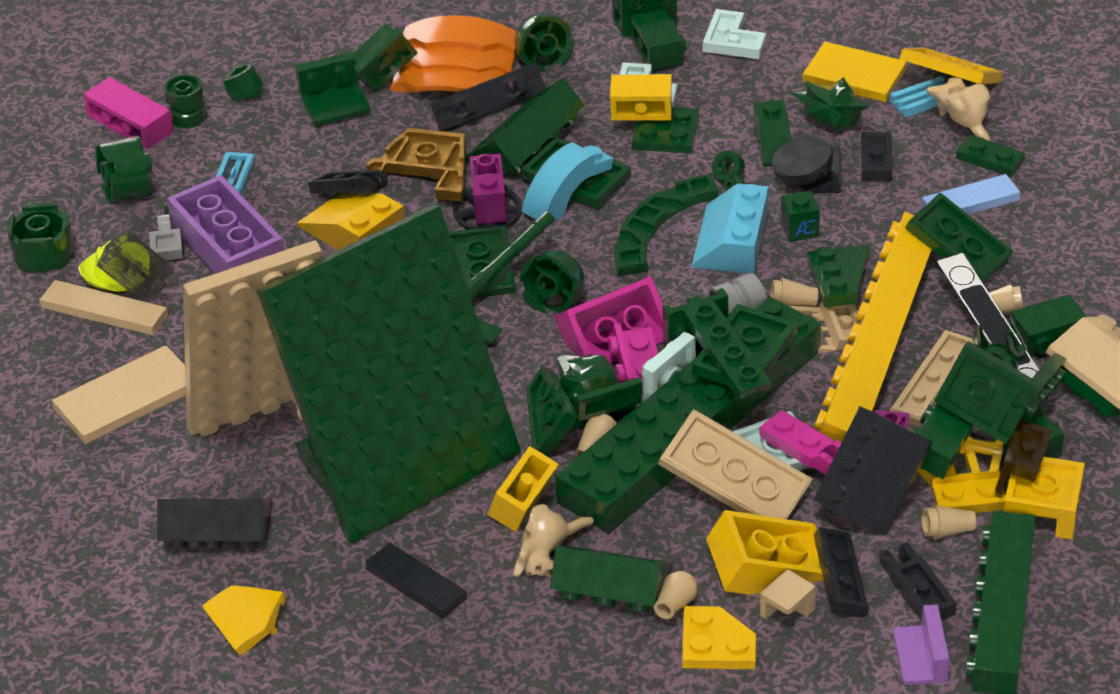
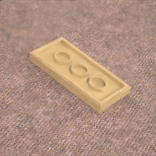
M165 345L53 399V408L78 437L87 444L186 395L185 365Z
M694 409L658 463V465L738 512L781 519L789 518L812 481V478Z

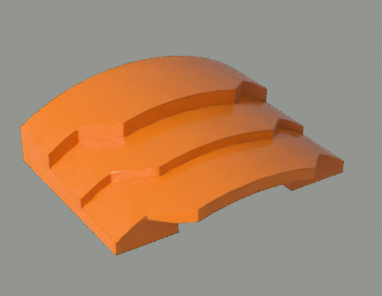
M438 16L414 22L405 27L403 34L418 54L394 75L390 90L415 93L421 91L460 92L513 71L517 57L514 43L516 31L494 21L470 16Z

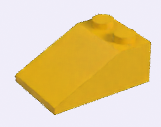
M339 193L297 222V226L340 250L404 219V206L382 193H372L368 196H360L359 194L346 196L345 193Z
M724 510L706 538L725 591L750 595L761 593L787 569L810 583L824 580L813 536L817 530L814 523Z

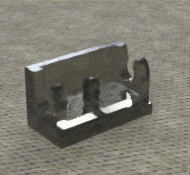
M127 229L105 246L96 265L143 302H149L153 296L166 286L164 280L175 269L173 265Z

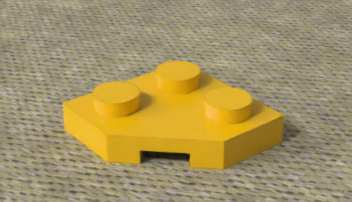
M684 606L682 668L756 669V634L720 606Z

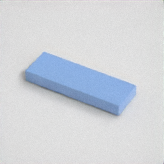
M1006 174L941 192L967 214L1020 200V191ZM938 193L922 197V207L928 204Z

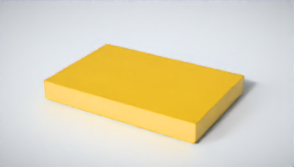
M824 41L804 71L803 82L810 81L828 86L835 84L844 77L851 86L855 87L858 96L886 102L906 71L907 61Z
M924 47L904 48L900 55L901 60L978 84L1000 83L1003 75L1002 71Z

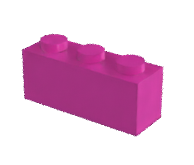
M110 77L83 94L88 117L126 138L139 136L142 146L147 150L173 133L172 115L169 109Z

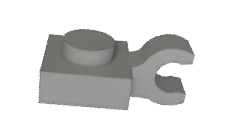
M170 214L157 216L158 231L149 232L152 262L183 258L180 228L172 229Z

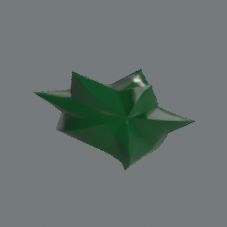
M844 77L835 84L828 86L805 81L807 90L789 92L805 104L804 115L827 125L838 134L849 126L855 125L860 118V112L870 106L861 102L857 97L855 87L851 86Z
M576 354V356L563 355L557 357L561 377L559 383L563 386L571 402L578 395L612 386L619 380L617 377L619 371L604 355L590 354L579 356Z

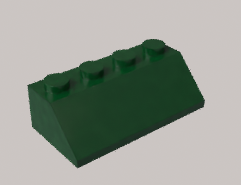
M563 77L526 101L466 155L465 163L470 165V156L501 154L503 176L508 173L514 176L526 165L524 161L527 158L531 160L544 148L542 145L545 142L549 144L555 137L558 138L562 134L559 130L562 126L566 129L579 119L577 113L585 105Z

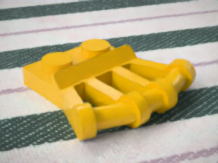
M970 435L959 453H963L969 473L956 474L954 464H952L943 480L920 468L918 473L930 485L935 505L965 511L973 510L974 513L1004 510L1006 498L1004 487L1001 494L994 491L1001 473L999 470L1005 443L998 439L995 442L972 439ZM975 453L993 456L989 471L980 472Z

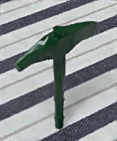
M546 211L535 222H532V225L466 284L471 301L516 256H520V253L535 238L544 233V230L555 220L551 213ZM477 317L485 343H493L503 329Z

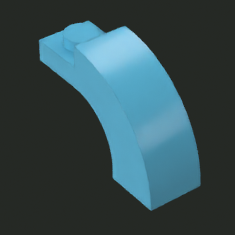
M573 142L563 146L543 164L534 177L525 196L522 212L535 220L546 211L551 213L555 220L560 219L565 215L569 199L579 184L593 175L612 169L613 157L605 154L596 146L582 148Z

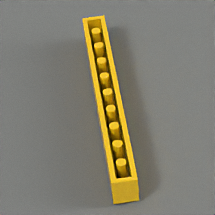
M906 211L900 222L893 221L886 238L890 239L891 242L885 241L879 258L884 261L878 260L871 276L876 282L870 281L863 296V299L868 300V303L862 301L855 317L856 320L860 321V324L854 322L847 341L852 342V345L846 343L838 361L843 363L844 366H837L830 384L835 385V389L829 387L822 406L826 407L827 410H820L813 426L814 429L819 430L820 433L834 441H843L859 406L871 411L873 410L931 252L927 245L905 228L909 220L915 216Z

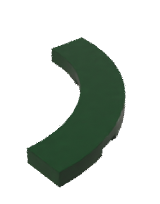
M712 173L675 183L674 188L663 193L658 191L645 199L630 213L619 230V237L615 244V269L617 277L648 272L647 248L659 227L682 210L719 197Z

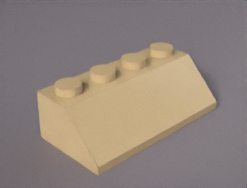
M1106 315L1083 317L1048 347L1046 353L1050 356L1057 353L1065 357L1066 361L1063 364L1065 368L1120 410V328L1116 326L1117 322Z

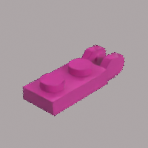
M780 410L759 427V436L811 469L814 467L825 474L842 443L838 440L830 439L783 410Z

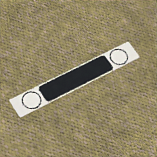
M961 253L937 261L976 323L981 325L989 343L994 344V342L1006 345L1005 331L1010 330L1014 334L1017 347L1020 346L1022 343L964 254ZM1026 351L1018 360V370L1032 378L1039 369Z

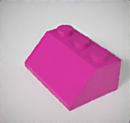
M651 276L554 315L565 344L575 355L579 356L590 354L604 355L610 363L617 361V356H611L608 346V336H613V324L616 323L621 324L622 331L651 327L655 343L663 342V304Z

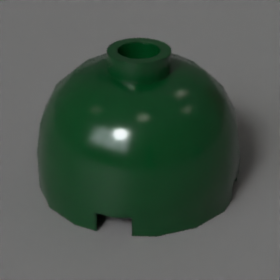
M541 12L532 14L523 20L517 28L514 43L515 50L523 63L529 65L537 62L540 72L548 71L544 67L558 63L561 67L567 62L573 51L574 38L571 35L569 24L556 15ZM541 55L549 56L550 62L539 63L537 57Z
M550 250L531 257L523 265L520 273V282L523 281L525 291L522 292L524 299L532 309L547 314L546 309L558 314L571 309L581 299L585 289V275L581 265L574 257L563 251ZM560 295L565 299L562 304L549 306L546 301L548 298Z

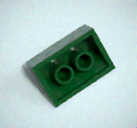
M556 546L550 589L559 590V597L580 600L581 594L594 596V603L615 606V601L618 600L629 602L628 609L649 612L650 606H654L658 600L664 580L671 573L673 563L575 546Z

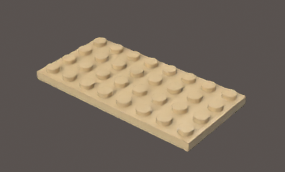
M316 240L183 284L186 427L191 436L198 433L203 437L213 434L219 429V426L229 422L232 425L244 423L250 418V415L260 411L265 415L272 413L280 408V404L291 400L297 404L256 290L320 260L321 249Z

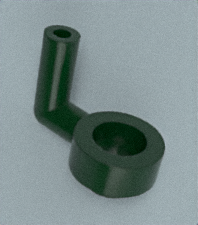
M729 150L718 153L713 160L712 171L718 179L725 182V190H729L736 184H746L742 178L745 170L743 158ZM732 163H734V168L729 173L728 168Z

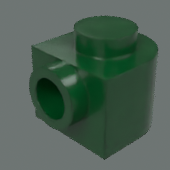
M251 62L233 67L223 80L225 90L232 97L233 101L246 98V100L255 98L261 93V87L264 85Z

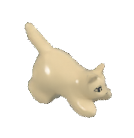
M954 77L948 79V83L945 85L927 88V94L937 99L940 116H944L948 112L953 121L963 127H969L975 136L990 141L989 135L981 123L988 113V101L990 99L989 91L983 84L966 87L961 78Z
M541 504L533 507L523 533L522 545L512 576L518 578L526 570L527 575H545L551 578L550 570H553L554 562L550 560V554L556 550V546H560L565 541L567 536L592 525L594 522L593 518L580 517L570 523H566L561 514L552 512L547 505Z

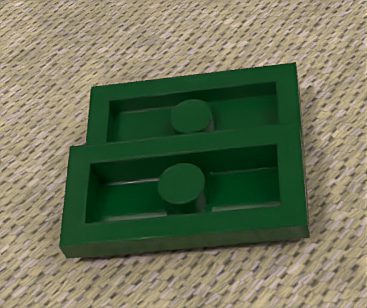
M639 377L574 397L571 403L579 417L571 426L572 430L585 427L587 420L592 417L606 414L614 419L632 412L635 409V405L640 404L642 401L643 382Z

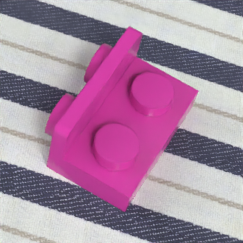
M620 323L613 324V336H608V346L611 356H617L618 364H615V368L619 371L617 374L619 380L617 382L622 383L639 377L643 382L642 367L649 359L654 358L658 354L652 328L645 327L622 331Z

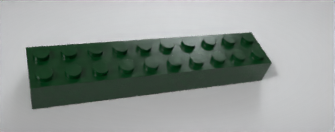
M769 296L755 310L797 323V334L767 374L772 382L771 390L765 392L763 390L739 400L730 386L692 374L694 359L555 475L557 504L579 517L593 518L594 522L592 525L607 534L613 532L677 476L658 465L693 409L730 430L818 354V349L821 347L822 323Z

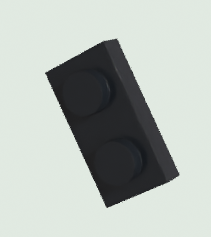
M861 132V180H892V132Z

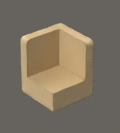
M787 569L760 593V616L767 619L779 609L785 614H791L795 610L807 617L815 610L816 586Z

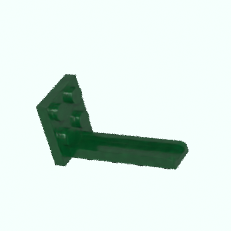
M723 288L717 289L716 295L701 299L699 295L688 298L687 304L672 309L669 305L662 307L663 349L669 342L674 341L682 333L686 332L695 337L696 357L704 349L739 400L763 390L765 392L771 390L772 382L726 319L729 315L728 294Z
M967 341L934 402L1006 444L1024 417L1031 419L1037 408L1039 409L1045 399H1048L1052 391L1058 387L1066 373L1061 369L1066 358L1054 353L1031 378L970 341Z

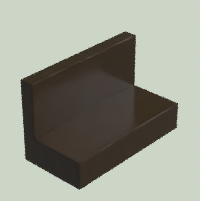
M1024 420L1017 425L994 492L1002 493L1008 474L1035 482L1052 432L1051 429Z

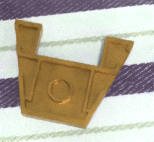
M408 128L385 147V154L379 159L372 158L366 164V170H383L386 175L388 173L430 177L434 180L440 179L435 188L436 199L462 202L464 199L466 159L465 134Z

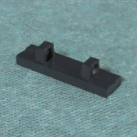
M537 62L431 102L430 106L438 127L442 131L535 95L544 90L546 86L541 77ZM508 81L512 82V85L515 90L514 95L512 94Z

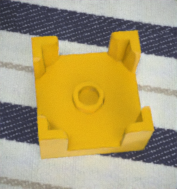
M1043 457L1035 482L1010 474L1004 512L1057 519L1055 537L1073 540L1077 506L1080 503L1085 463Z

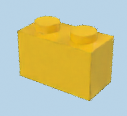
M671 74L611 75V121L671 120Z
M529 446L496 492L487 515L511 530L517 531L549 487L559 464Z

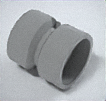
M752 273L735 278L732 284L725 282L714 286L708 290L707 294L708 297L716 295L717 289L723 288L728 294L729 314L737 304L755 309L767 299L762 283Z

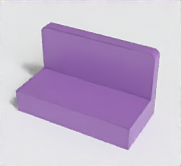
M938 604L923 605L922 625L895 627L893 630L902 680L905 685L948 682L949 655Z

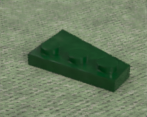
M869 245L835 249L821 247L816 251H807L808 266L824 307L857 304L862 286V276L865 275L866 261L869 259Z
M542 366L526 387L532 448L548 457L553 450L558 449L563 436L579 416L563 386L559 383L554 370Z

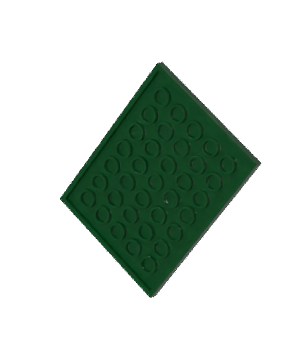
M432 204L256 290L344 537L349 542L353 543L521 452L439 205Z

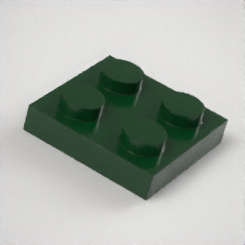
M672 107L671 120H636L632 138V150L692 154L699 121V109Z

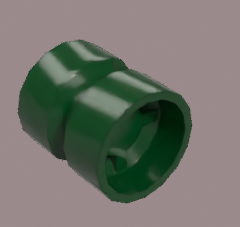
M190 74L176 75L166 81L164 91L166 103L168 104L167 109L170 110L172 115V125L181 129H189L201 125L207 118L205 101L203 100L202 81L197 76Z

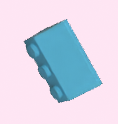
M736 184L707 204L692 268L755 274L768 217L769 186Z

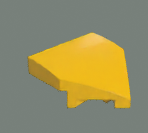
M230 586L211 598L202 607L235 651L242 655L269 633L271 635L277 634L278 630L275 628L279 607L284 606L286 595L283 592L268 589Z

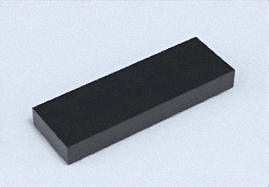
M818 527L813 536L831 613L858 618L865 617L869 607L850 533Z
M391 542L365 561L367 571L441 619H444L467 600L466 590Z

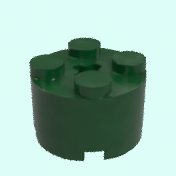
M139 136L103 142L96 146L95 161L97 174L101 173L104 183H100V186L108 203L121 202L153 194L152 183L147 174L148 171H152V163L149 154H143V146Z
M34 203L23 207V212L16 217L14 213L9 217L6 224L13 259L20 270L26 272L62 269L67 266L68 260L74 253L75 245L69 215L65 210L63 213L58 210L57 205L52 203Z

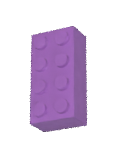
M222 175L167 198L172 228H180L184 241L215 274L284 251L283 238Z

